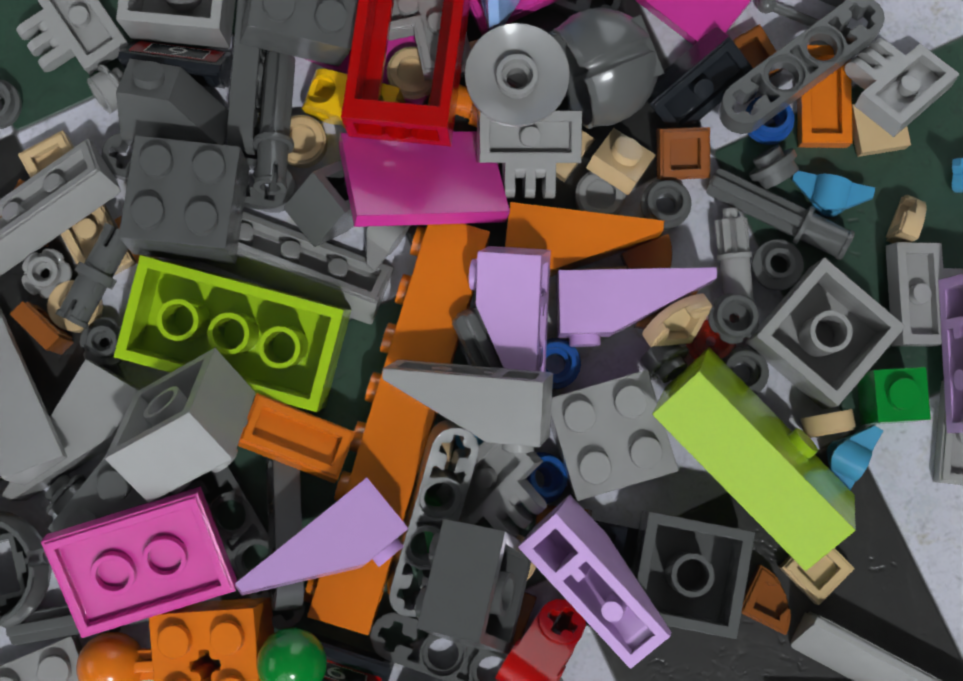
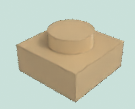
M613 128L594 153L586 168L629 195L654 159L655 154L641 146L636 140Z

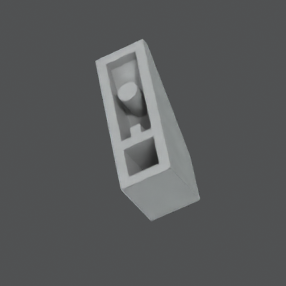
M85 359L50 416L67 458L25 486L9 482L1 496L9 501H27L51 486L62 475L71 473L110 448L135 392L141 390V388L108 368Z
M396 360L383 368V380L483 441L502 444V450L506 452H533L534 447H541L550 436L553 372L410 360Z

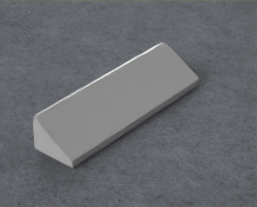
M84 140L0 199V216L2 215L0 218V276L121 192L117 180L91 140Z
M243 211L236 264L204 262L276 290L350 309V318L366 324L373 323L394 267L382 263L374 273L366 267L365 256L327 242L314 247L303 233Z
M0 307V476L6 481L25 486L66 459L67 455Z
M812 612L804 613L790 641V646L793 649L853 681H942Z

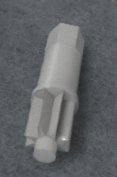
M737 208L723 209V219L715 220L717 261L720 262L723 294L745 295L754 302L750 265L752 252H750L748 221L745 217H738ZM730 314L729 320L732 323H737L738 316Z

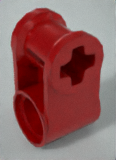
M555 599L547 602L523 638L520 637L513 646L495 679L498 681H559L566 669L565 665L584 633L586 627L585 619L566 599ZM557 629L561 632V634L558 635L554 633L553 630Z

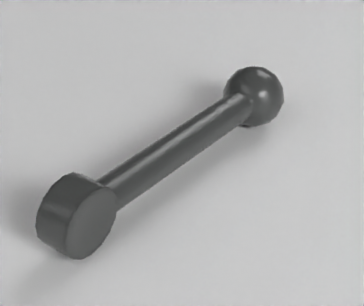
M757 0V8L762 13L774 12L809 27L819 21V19L777 3L776 0ZM848 27L842 32L845 39L852 30Z

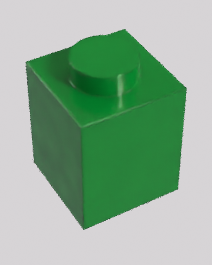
M926 367L868 371L857 383L861 425L911 423L931 420Z

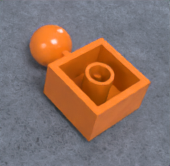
M270 597L201 601L149 617L151 648H142L134 638L121 632L99 634L85 644L78 656L76 665L78 680L260 681L256 667L258 652L265 640L274 633ZM212 659L219 660L221 666H217Z

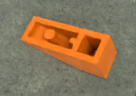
M510 202L505 247L551 250L550 277L557 275L559 270H573L657 239L664 230V221Z

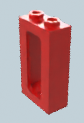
M359 0L341 119L348 137L451 147L470 0L443 1L429 105L380 101L394 0Z

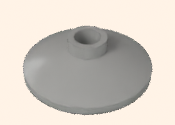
M512 23L490 30L475 43L466 61L465 83L470 99L484 116L505 126H529L546 119L560 106L569 85V64L562 47L549 33L529 24ZM519 73L525 77L527 82L521 88H513L508 84L507 78L511 74Z

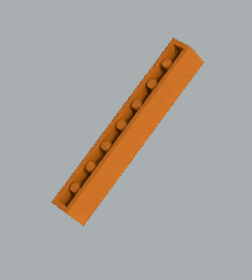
M467 224L427 225V228L418 225L410 249V255L417 257L412 276L403 274L395 298V303L403 305L397 325L390 322L387 324L381 342L380 352L388 354L384 367L396 360L453 364L460 340L452 325V320L458 313L470 307L475 291L470 290L469 287L470 263L472 259H477L478 251L488 247L490 231ZM373 372L365 395V401L372 403L367 423L357 422L349 449L356 452L357 456L352 472L343 470L336 488L334 500L338 501L365 478H368L404 522L428 436L434 427L437 412L383 380L381 373ZM394 555L380 567L373 560H370L359 569L308 580L303 602L311 604L307 617L369 635L377 616Z

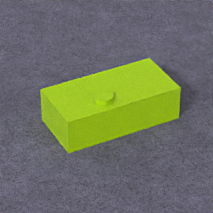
M140 255L114 358L171 373L216 348L255 391V396L259 393L284 404L318 412L326 408L351 310L165 259Z
M710 347L664 388L652 415L805 571L856 531L855 495L815 455L818 449L814 442L799 428L791 431Z

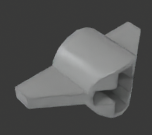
M411 225L368 226L366 231V267L375 273L386 257L398 247Z

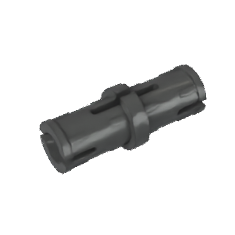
M106 222L104 223L103 230L85 263L79 261L74 271L79 274L60 309L55 314L87 329L88 323L106 289L112 290L117 280L113 279V276L128 251L127 246L119 238L120 229H116Z

